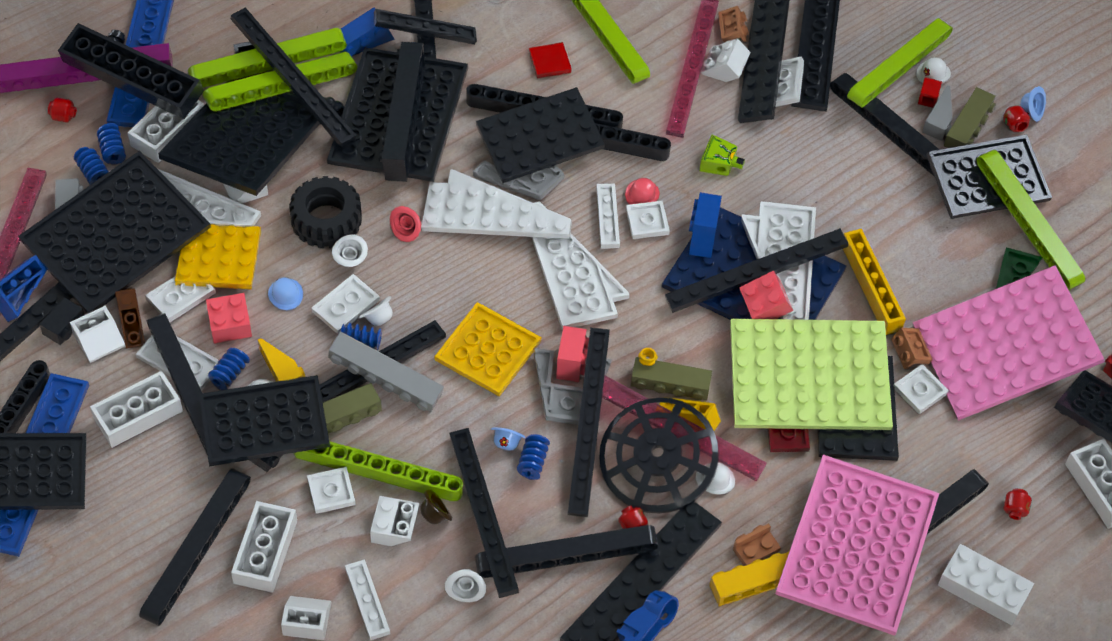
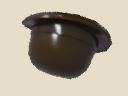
M426 490L424 492L425 500L420 505V512L423 518L431 524H438L445 519L452 521L453 517L440 497L434 491Z

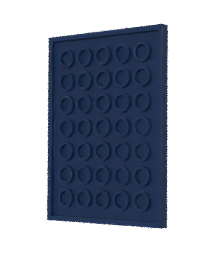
M720 207L711 258L689 255L690 239L663 281L662 288L672 292L757 260L742 225L741 216ZM827 256L813 260L809 320H816L844 274L847 265ZM740 288L697 304L729 320L752 319Z

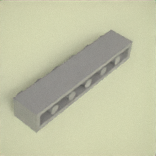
M341 331L329 349L328 358L334 364H341L347 367L351 373L364 376L368 382L379 384L385 391L394 392L402 400L416 404L423 411L432 412L443 393L444 386Z

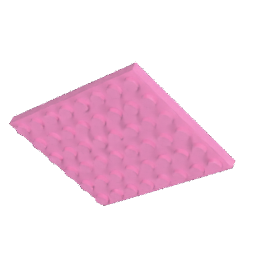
M1056 265L913 322L914 328L920 330L933 359L931 364L939 381L949 390L946 396L958 420L1105 362Z
M823 455L775 594L895 636L939 493Z

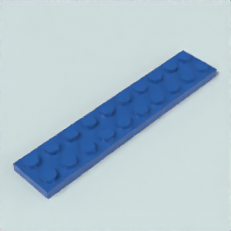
M137 0L126 46L133 48L164 44L174 0ZM115 87L107 123H115L123 127H134L147 114L149 103Z
M51 373L26 433H70L89 388V382ZM0 510V553L20 557L38 510Z

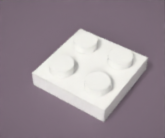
M663 201L626 205L632 239L669 235L670 230Z
M923 364L893 385L895 391L918 414L934 405L949 392Z
M347 467L307 475L316 514L356 505Z

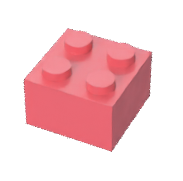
M774 271L739 287L752 319H778L794 311L782 282Z
M244 293L206 299L214 344L252 337Z
M563 326L557 358L556 379L579 382L580 375H584L589 337H586L587 329Z

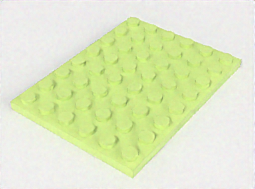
M730 320L734 428L892 430L893 422L885 321Z

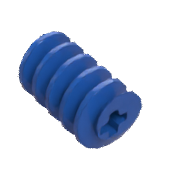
M115 123L102 125L97 130L102 159L107 164H120L125 160L126 154L119 127Z
M82 147L75 152L74 161L90 185L109 172L95 149Z
M350 322L347 327L344 324L342 325L341 332L373 349L377 348L378 351L382 338L381 328L375 333L374 327H371L368 332L366 325H364L362 330L359 329V324H356L354 329H352Z
M229 348L222 356V359L213 367V370L208 373V377L215 387L220 390H227L226 385L230 386L232 384L231 380L237 378L236 374L239 375L241 373L240 369H244L246 367L245 363H249L250 359L243 351L237 348Z
M531 434L526 437L521 457L519 458V464L517 465V471L521 476L530 480L540 479L539 473L542 472L543 459L546 458V452L549 450L548 445H550V441L546 437L538 434Z

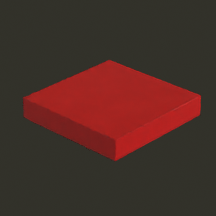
M563 42L529 48L537 79L572 73Z

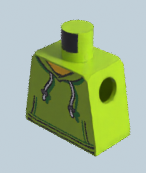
M711 134L701 159L699 171L727 176L732 167L743 169L745 159L736 156L738 148L736 145Z

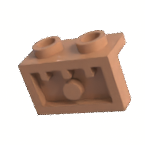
M738 5L718 12L723 42L725 43L740 37L743 42H747L746 35L749 32L745 25V21H747L745 12H741Z
M901 328L891 338L904 369H909L913 364H929L933 360L918 328Z
M769 523L764 526L759 525L747 535L742 534L735 539L733 551L744 566L751 564L757 559L764 560L780 552L781 547L771 534Z

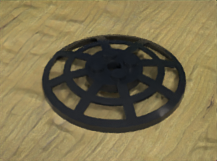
M658 397L645 399L625 408L609 424L600 444V468L607 486L624 504L633 508L639 507L646 513L660 514L673 512L692 504L710 486L718 467V442L709 421L693 406L672 398ZM657 402L675 404L670 414L662 412L645 414L642 407L643 405ZM682 408L696 415L706 429L694 432L686 421L678 417ZM635 409L638 418L631 422L622 434L611 432L615 424L625 414ZM665 418L667 421L663 429H652L649 419ZM676 422L684 427L688 435L677 438L671 432L674 423ZM641 423L645 432L638 439L628 437L627 435L630 431ZM710 437L712 445L710 468L698 463L700 457L698 440ZM607 440L618 442L616 449L618 465L607 471L605 448ZM690 442L693 443L694 449L692 460L682 456L681 446ZM623 444L634 447V457L623 462L622 449ZM656 448L663 449V454L659 457H655L652 454ZM679 464L688 467L686 473L674 481L671 472ZM638 465L644 472L641 481L639 482L634 479L627 469ZM694 471L706 475L699 487L689 496L682 499L678 487L688 481ZM622 473L623 477L631 485L638 488L634 500L619 491L611 478ZM651 476H664L667 485L649 486L648 484ZM670 491L675 501L665 505H647L642 503L645 492L663 493Z

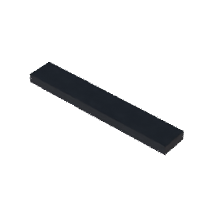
M375 9L374 24L376 27L474 45L477 42L476 27Z

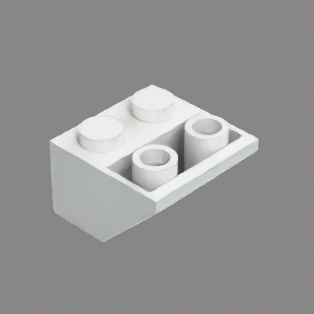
M738 38L726 41L720 45H714L709 50V55L704 62L701 73L724 82L738 79L741 76L750 51Z
M106 306L70 322L73 335L90 363L125 347L117 325Z
M379 496L370 530L371 543L394 546L411 541L420 504Z
M290 596L284 607L281 623L283 636L325 640L332 602L330 600Z

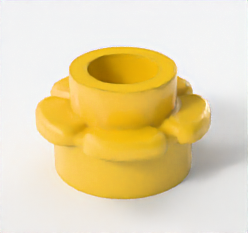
M644 348L638 355L640 358L639 362L642 365L648 366L654 365L658 358L655 350L652 348Z

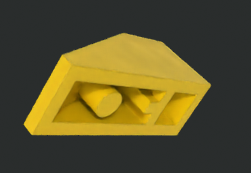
M262 338L258 339L259 350L276 382L305 377L303 368L301 366L298 367L295 360Z
M676 399L693 406L701 412L709 421L714 431L721 422L715 403ZM660 402L655 410L656 412L670 414L675 404ZM682 408L678 417L686 421L694 432L706 429L696 415Z

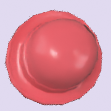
M648 178L634 180L628 185L625 192L626 201L629 205L655 202L659 199L660 195L658 187Z
M405 206L396 207L391 212L390 226L395 237L403 242L414 241L421 231V221L418 214Z

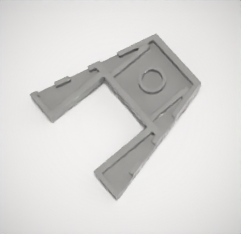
M486 160L473 170L474 177L538 200L543 199L564 179V173L557 165L502 183L495 166Z
M535 348L534 357L545 419L579 425L583 388L551 383L554 351ZM612 359L606 360L605 377Z

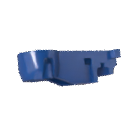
M653 591L647 597L644 605L632 612L623 622L624 625L621 629L616 631L619 640L653 641L662 628L668 626L675 618L679 607V600L667 592ZM665 613L668 614L665 620L661 619Z

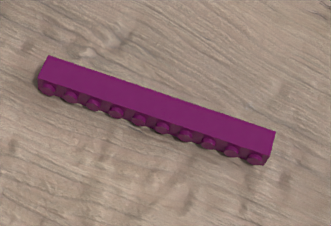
M169 43L133 47V49L173 67ZM61 57L0 64V93L100 80L64 63Z

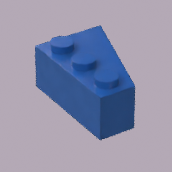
M375 7L341 28L347 46L340 53L348 52L351 56L363 52L364 47L374 48L395 40L389 29L375 26Z
M700 192L699 199H695L689 232H692L689 255L711 258L722 196Z
M36 255L28 258L0 279V312L7 322L20 315L23 306L28 302L33 290L36 289L47 271Z

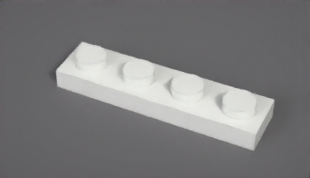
M597 184L601 249L620 248L615 184Z
M365 559L345 565V570L370 641L390 635V629Z

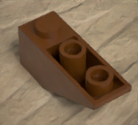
M133 288L117 291L115 293L126 349L143 346L145 339L136 290Z

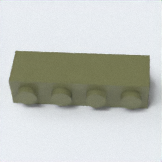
M976 87L948 132L944 147L952 148L973 144V138H977L982 129L980 126L985 125L989 118L988 113L992 114L995 109L996 103H994L996 95Z
M639 357L635 358L631 387L641 390H653L658 393H670L676 396H687L696 400H707L712 370L657 360L654 365L648 366L642 365L639 362Z
M372 383L323 403L328 433L340 431L345 426L356 424L362 419L375 416L382 411L381 400Z

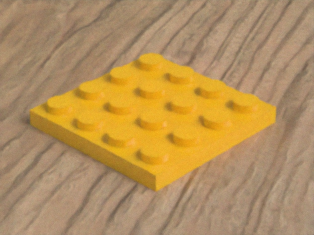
M212 224L211 228L181 249L175 285L185 283V286L196 284V286L206 287V284H211L216 288L252 289L261 227L216 226Z
M477 302L434 358L438 363L500 397L532 355L535 348L541 343L542 337Z

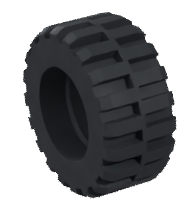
M323 176V178L319 179L315 177L310 182L307 180L302 183L303 186H299L295 193L292 194L291 202L289 203L291 225L294 233L299 236L301 241H307V244L313 247L317 245L318 248L328 246L332 248L341 237L358 233L362 223L360 196L352 185L349 186V183L345 180L340 181L337 177L328 178V176ZM321 206H334L341 210L337 216L329 219L316 218L310 214L314 209Z

